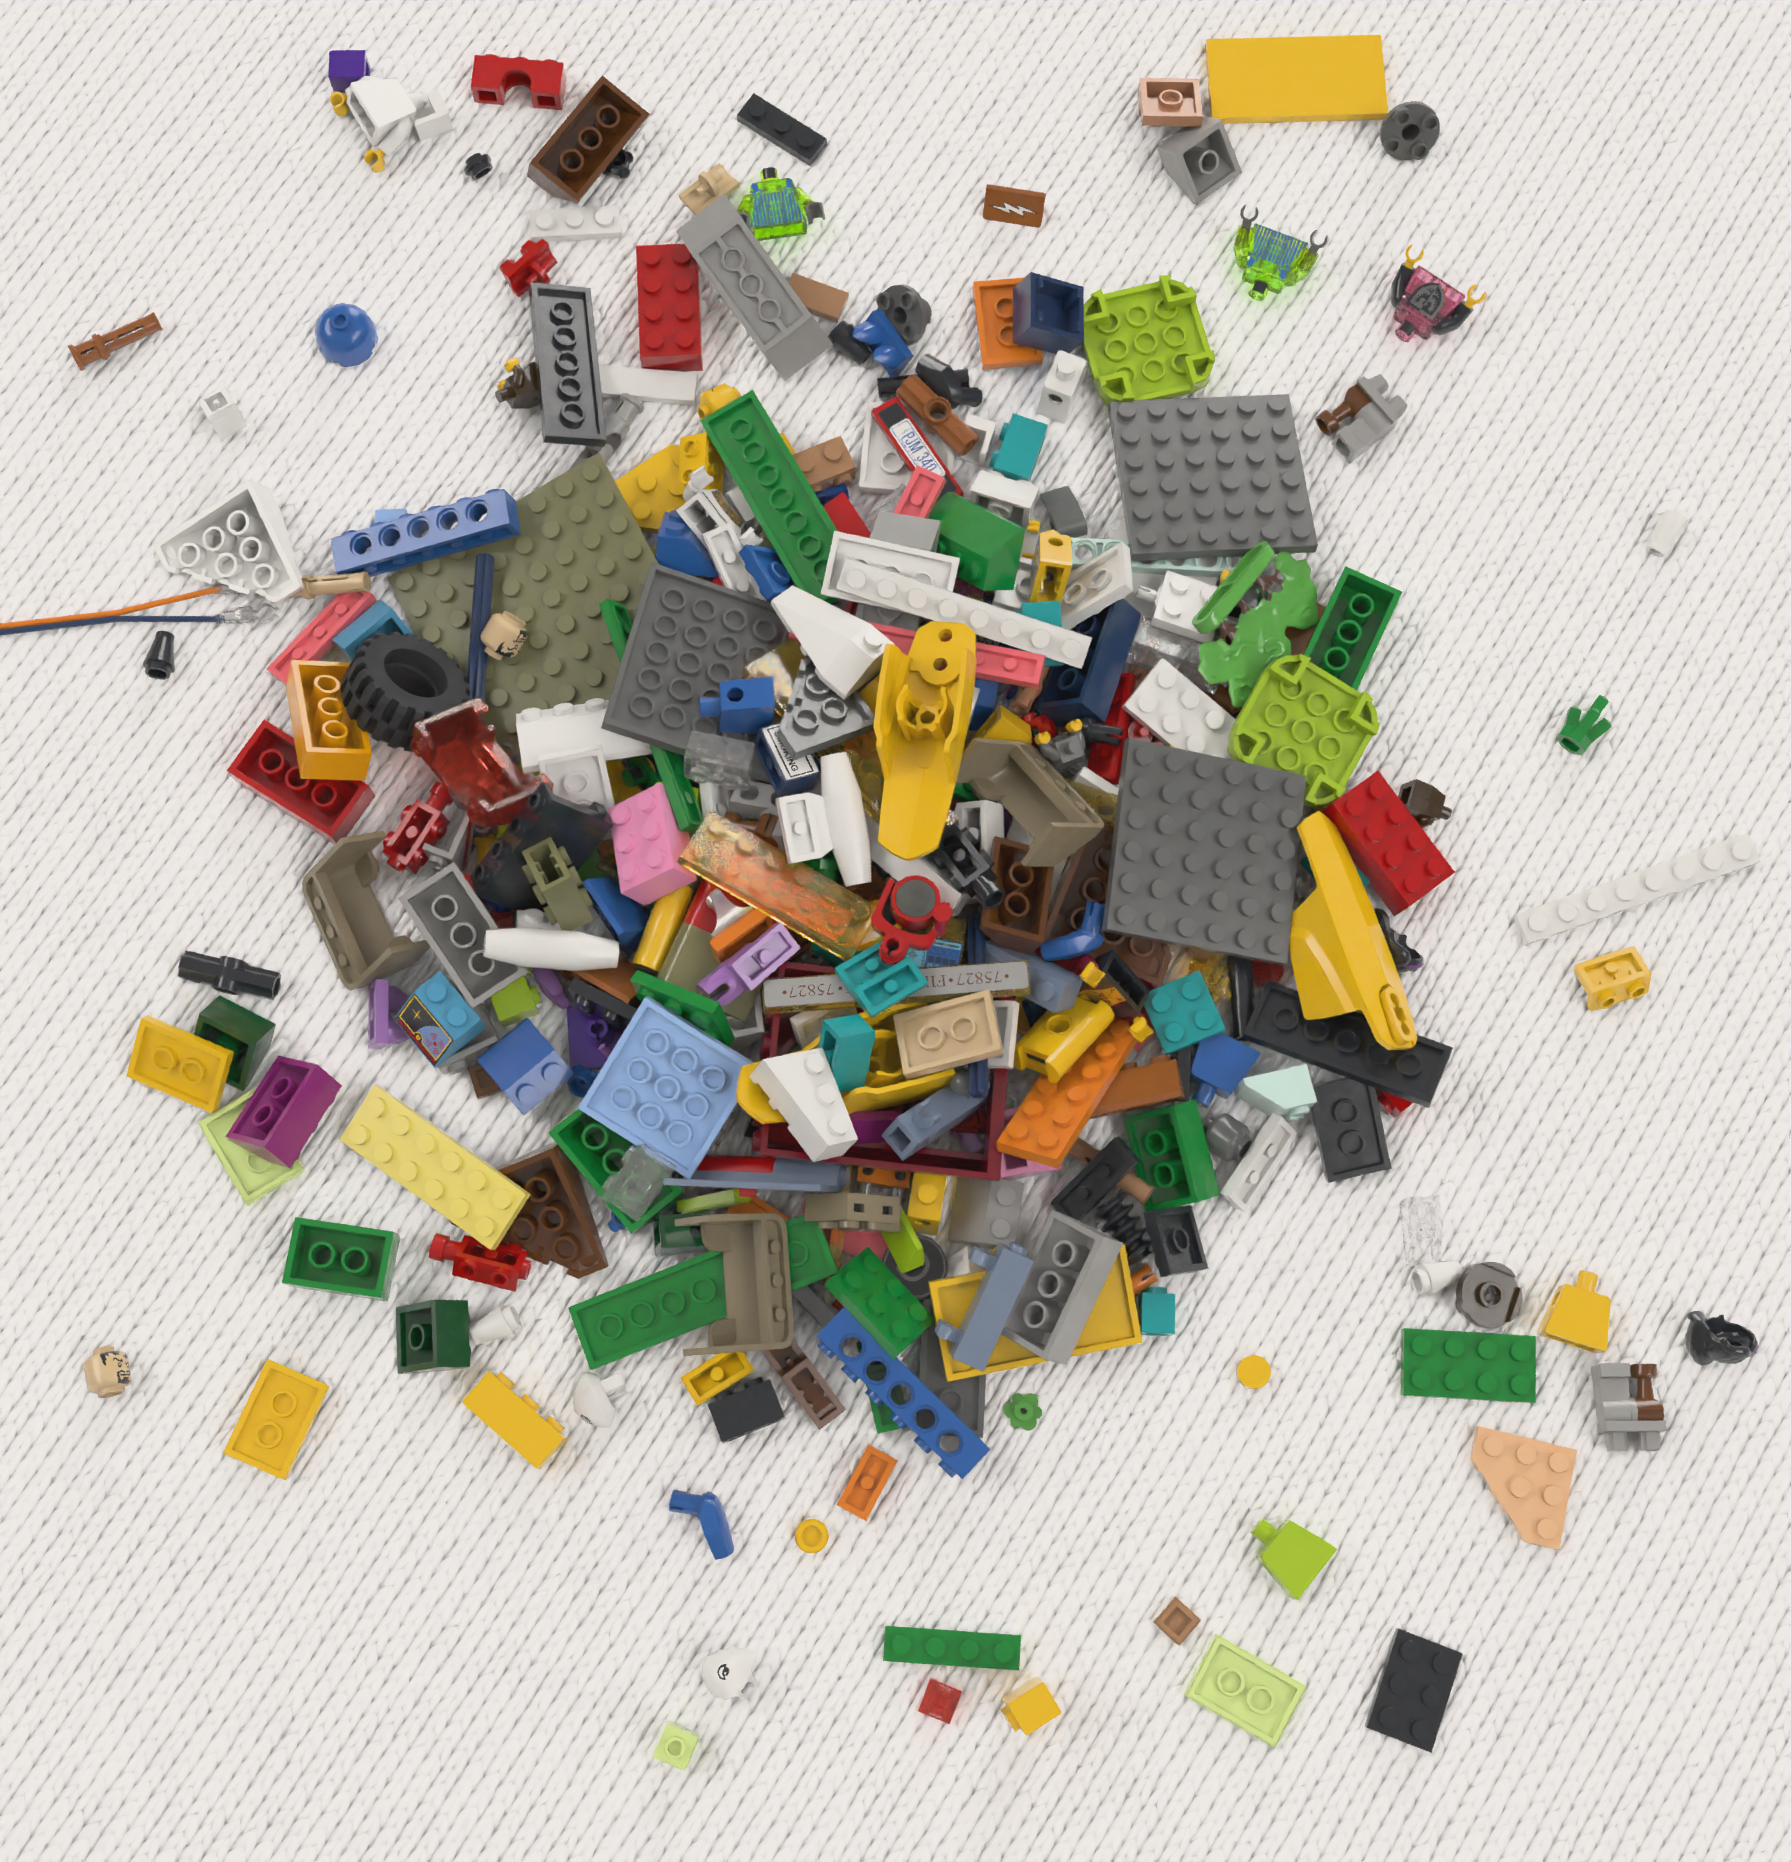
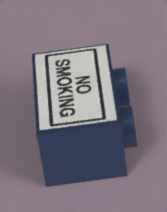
M781 722L759 728L753 743V747L778 798L813 790L821 774L819 760L815 756L813 757L812 754L793 761L777 737Z

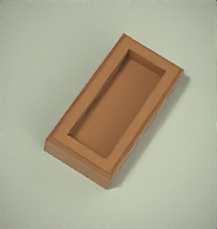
M792 273L789 284L811 314L838 323L849 299V293Z

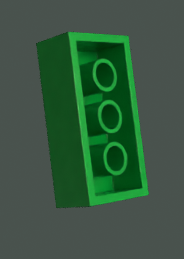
M1345 566L1303 655L1310 657L1311 663L1357 690L1402 591Z

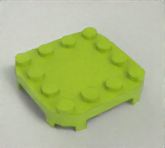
M1160 275L1157 282L1103 294L1102 289L1091 293V297L1084 303V341L1082 342V347L1094 387L1107 407L1109 406V401L1134 402V400L1177 398L1192 394L1207 386L1214 366L1215 355L1214 350L1210 349L1196 304L1197 294L1192 286L1188 288L1182 282L1171 279L1172 275Z
M1302 654L1288 655L1270 663L1260 675L1231 727L1227 753L1235 761L1305 775L1304 805L1317 808L1340 798L1346 791L1345 786L1371 738L1377 735L1380 723L1378 722L1377 711L1372 702L1374 699L1366 691L1358 692L1311 663L1310 657Z

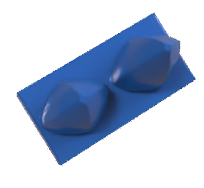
M881 309L873 310L865 322L860 323L853 331L852 337L869 346L873 352V361L883 366L890 377L899 376L914 357Z

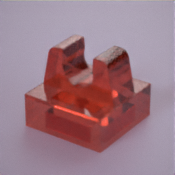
M930 1678L917 1711L950 1724L962 1690Z

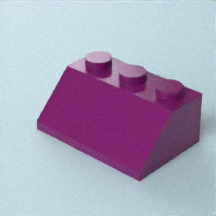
M278 1055L225 1137L269 1163L290 1168L300 1156L301 1150L311 1134L317 1129L318 1123L328 1107L334 1102L342 1085L318 1064Z

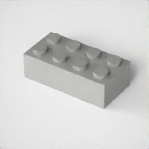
M455 862L398 898L471 1008L477 1007L529 972L526 967L483 957L485 931L500 928Z

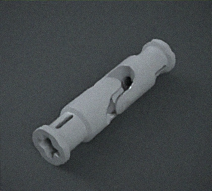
M622 393L620 402L612 413H608L604 418L607 438L605 446H586L570 469L597 453H600L604 462L607 463L631 430L630 424L637 414H641L644 411L643 404L632 395Z

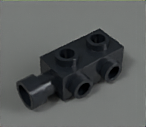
M955 823L950 827L945 825L939 847L929 855L941 870L947 866L951 871L947 878L958 892L965 889L971 898L976 896V899L984 909L996 907L1003 901L1005 891L995 881L998 878L991 869L995 865L994 861L984 848L979 852L974 848L973 845L978 841L966 826L960 830Z

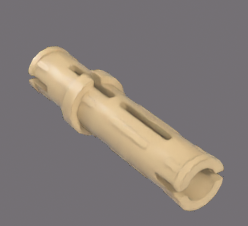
M368 572L320 577L307 574L301 578L304 588L288 598L304 597L305 599H315L316 596L369 592L371 589V578Z

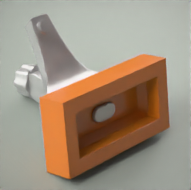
M718 888L713 890L706 898V903L717 915L716 927L711 934L712 939L709 943L713 957L719 964L735 954L746 943H753L773 926L771 913L763 904L754 908L752 906L738 907L732 904Z

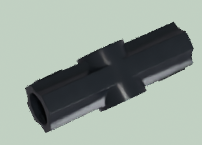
M186 950L184 955L181 956L178 966L179 978L209 985L217 991L231 995L243 993L274 1001L281 986L282 975L279 972L250 966L245 961L228 956L217 958Z

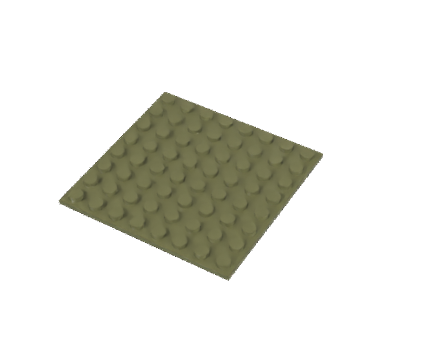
M600 453L595 454L516 501L521 535L408 566L387 577L417 638L420 640L426 639L432 642L431 645L438 649L441 647L445 650L450 659L454 658L457 661L459 670L464 671L467 677L476 556L480 553L494 556L490 618L493 614H502L504 611H508L526 623L524 628L528 634L526 641L515 657L507 658L503 656L501 660H497L490 655L487 656L482 736L478 739L469 738L495 790L504 786L510 767L516 768L514 763L505 765L498 761L496 754L502 758H509L512 755V752L503 748L501 744H511L515 749V754L521 756L516 727V714L528 708L545 710L552 709L555 705L561 703L579 705L585 704L586 701L594 698H602L604 701L610 699L620 662L599 603L610 599L626 605L633 623L651 562L659 564ZM464 715L460 721L462 726L464 724Z

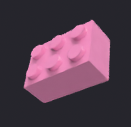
M658 783L608 809L609 816L614 824L611 831L621 894L643 905H647L697 880L689 832L680 831L663 784Z

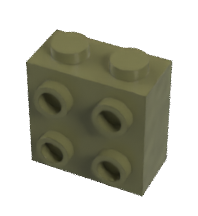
M549 837L521 851L527 862L526 865L522 866V869L530 884L537 882L532 888L541 905L548 903V906L543 909L552 926L558 923L561 930L572 931L594 920L588 909L593 903L585 887L578 890L577 887L583 885L574 866L567 868L572 862L563 846L557 848L552 838Z

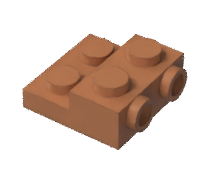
M1140 78L1138 109L1142 126H1202L1203 114L1199 79Z

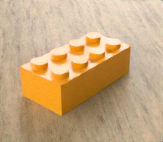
M291 660L286 682V693L301 779L366 780L372 756L369 735L367 731L363 732L357 727L355 719L351 720L347 714V707H344L341 698L340 687L350 665L348 662Z

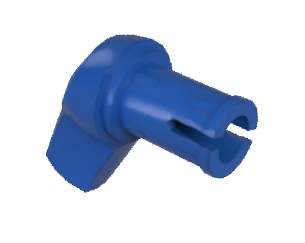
M1087 900L1081 928L1068 935L1044 940V943L1040 946L1043 959L1045 961L1071 959L1100 948L1104 941L1103 934L1100 932L1103 924L1105 904Z
M674 1489L669 1502V1511L697 1516L714 1559L718 1560L730 1556L734 1552V1544L727 1517L718 1496L709 1491L702 1495H695Z

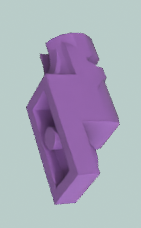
M776 922L753 943H746L735 954L723 961L713 972L697 983L696 988L700 993L705 992L709 995L720 985L726 983L728 986L727 990L718 991L710 998L719 1002L721 1007L733 1001L744 990H753L800 949V946L783 924Z

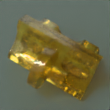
M1213 954L1210 955L1208 960L1194 956L1188 970L1191 974L1200 970L1215 1006L1220 999L1230 1001L1232 993L1225 989L1230 979L1223 975L1227 967L1220 962L1221 958Z

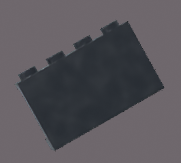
M541 782L537 789L530 794L527 802L518 814L511 819L508 827L498 840L492 844L482 861L474 867L470 879L478 897L516 911L538 909L545 912L543 908L548 906V903L540 904L532 888L537 882L530 884L522 869V866L526 865L527 862L521 851L551 837L557 848L561 846L565 848L572 862L567 868L574 866L576 871H578L614 826L604 805L593 802L589 808L556 796L549 784Z

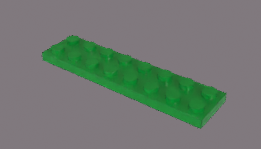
M751 390L703 418L700 422L797 588L831 604L838 600V598L821 595L833 534L837 529L755 392Z
M805 1214L785 1221L788 1238L791 1292L835 1275L839 1270L824 1230L818 1229V1222L805 1221ZM709 1251L568 1307L590 1370H595L689 1333L716 1320L727 1318L723 1252Z

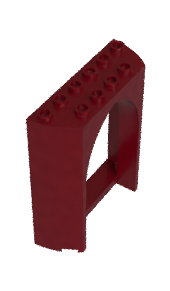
M784 962L777 968V971L770 974L769 980L831 976L836 974L834 973L835 967ZM1010 989L990 991L993 1001H1013V991ZM967 993L943 994L942 1001L966 996ZM917 996L906 997L896 1004L918 1000ZM854 1001L857 1013L859 1014L865 1012L859 1006V1004L856 1001ZM815 1004L766 1007L764 1022L765 1031H768V1034H764L763 1043H761L759 1061L789 1054L799 1045L795 1039L790 1018ZM990 1068V1086L988 1088L990 1097L987 1101L984 1154L923 1147L902 1161L888 1143L873 1142L854 1143L842 1156L816 1162L999 1182L1002 1152L998 1151L996 1142L1004 1131L1008 1069ZM753 1118V1126H758V1131H754L752 1151H757L758 1156L813 1162L787 1128L789 1126L788 1122L762 1124Z

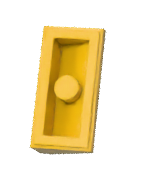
M744 1352L721 1353L680 1377L698 1407L755 1370Z

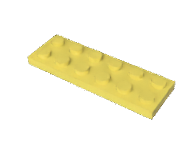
M373 1085L339 1139L490 1250H496L531 1195L380 1085Z

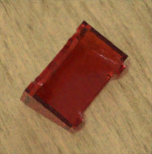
M480 697L415 723L412 734L413 739H411L413 752L424 760L465 809L470 821L478 824L480 827L508 826L511 819L518 814L527 802L530 794L537 789L541 782L549 784L553 791L554 783L545 773L538 776L533 772L524 775L494 740L496 728L493 725L487 727L483 713L488 712V706Z

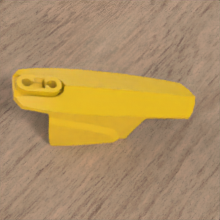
M931 621L923 625L916 632L908 656L893 644H886L884 649L873 726L877 737L876 749L884 775L878 842L891 854L906 861L921 858L939 847L961 765L972 708L977 661L976 633L964 623ZM951 637L949 641L943 642L945 638ZM942 661H945L947 667L942 671H937L942 666Z
M1320 811L1305 818L1297 826V830L1313 871L1317 888L1292 913L1289 941L1290 956L1303 1016L1307 1020H1316L1357 1012L1365 1015L1376 1041L1387 1050H1408L1415 1046L1417 1034L1409 1004L1384 934L1338 828Z
M926 999L895 1004L873 1018L866 1012L859 1013L875 1031V1042L872 1046L865 1086L840 1093L848 1115L857 1111H873L924 1100L947 1086L950 1078L956 1074L953 1068L909 1080L903 1074L893 1015L928 1006ZM820 1036L797 1052L817 1049ZM761 1061L743 1065L737 1081V1103L750 1116L762 1124L787 1122L778 1109L774 1111L768 1103L770 1098L759 1084L755 1085L749 1078Z

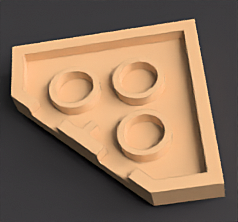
M1476 1426L1470 1461L1483 1476L1490 1487L1489 1490L1503 1512H1506L1516 1527V1532L1522 1541L1560 1550L1577 1450Z

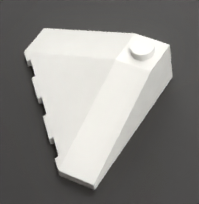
M251 480L153 543L164 570L171 573H187L192 575V579L213 585L216 582L229 586L228 589L251 596L253 593L266 596L265 600L275 603H281L304 588L284 519L270 488Z

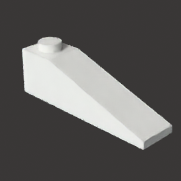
M791 586L771 601V606L788 632L795 634L801 643L800 650L804 656H809L816 666L815 673L819 679L843 700L881 672L885 645H895L870 623L795 586Z

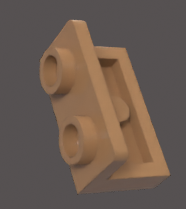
M841 435L792 455L817 498L821 497L825 491L835 487L836 489H842L850 485L855 479L856 465Z

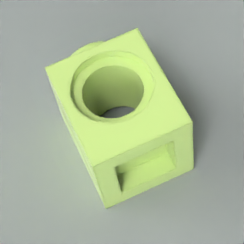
M669 1721L664 1728L653 1758L685 1771L700 1734Z

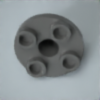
M1409 101L1397 105L1385 116L1380 127V141L1384 150L1391 157L1398 160H1421L1425 158L1438 139L1440 133L1439 118L1435 111L1423 102Z
M905 284L893 285L884 292H881L876 299L877 310L881 309L907 346L916 344L922 338L926 326L931 320L932 311L929 303L913 287Z

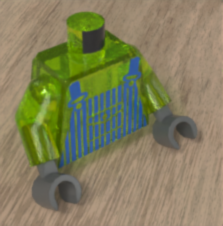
M767 167L760 171L761 182H755L750 185V194L743 196L737 209L758 241L807 234V219L808 224H812L814 218L826 219L823 204L815 202L802 188L795 187L791 178L779 179L778 171L774 167Z
M1245 204L1240 210V216L1243 221L1242 225H1238L1233 250L1237 267L1243 270L1241 279L1252 284L1248 295L1254 300L1263 301L1268 291L1281 294L1285 287H1293L1310 274L1319 257L1317 253L1319 248H1324L1328 244L1329 236L1326 235L1324 242L1317 245L1314 242V237L1319 230L1313 231L1309 237L1311 246L1307 248L1308 242L1255 223L1252 228L1251 222L1257 219L1259 211L1256 207L1255 215L1247 219L1244 217Z

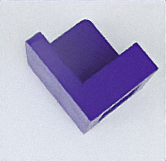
M331 50L329 52L328 77L333 92L346 93L345 89L352 82H357L364 76H370V64L365 50Z

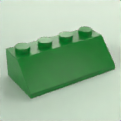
M947 492L935 503L927 518L942 521L936 553L960 558L956 576L983 591L1014 590L1026 529L954 492Z
M580 1109L574 1111L548 1132L631 1235L655 1221L658 1215H664L677 1204L676 1201L682 1200L685 1197L679 1186L663 1185V1178L672 1177L655 1157Z

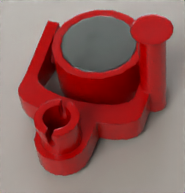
M918 875L907 876L898 881L896 885L894 879L889 878L871 917L872 928L884 937L879 948V958L886 966L892 967L904 960L910 948L917 951L930 950L937 936L942 937L947 932L948 920L952 916L950 903L945 901L940 903L939 889L934 882L926 877ZM890 900L891 915L901 927L907 930L918 931L924 930L934 923L931 932L925 935L912 934L890 924L882 916L888 901ZM890 948L896 949L895 951H891L890 954L888 952Z

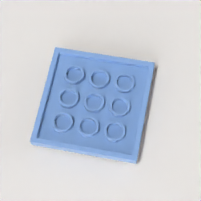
M646 996L578 1109L686 1178L691 1179L737 1105L736 1088L743 1065L753 1062L686 1019L665 1008L656 1000Z

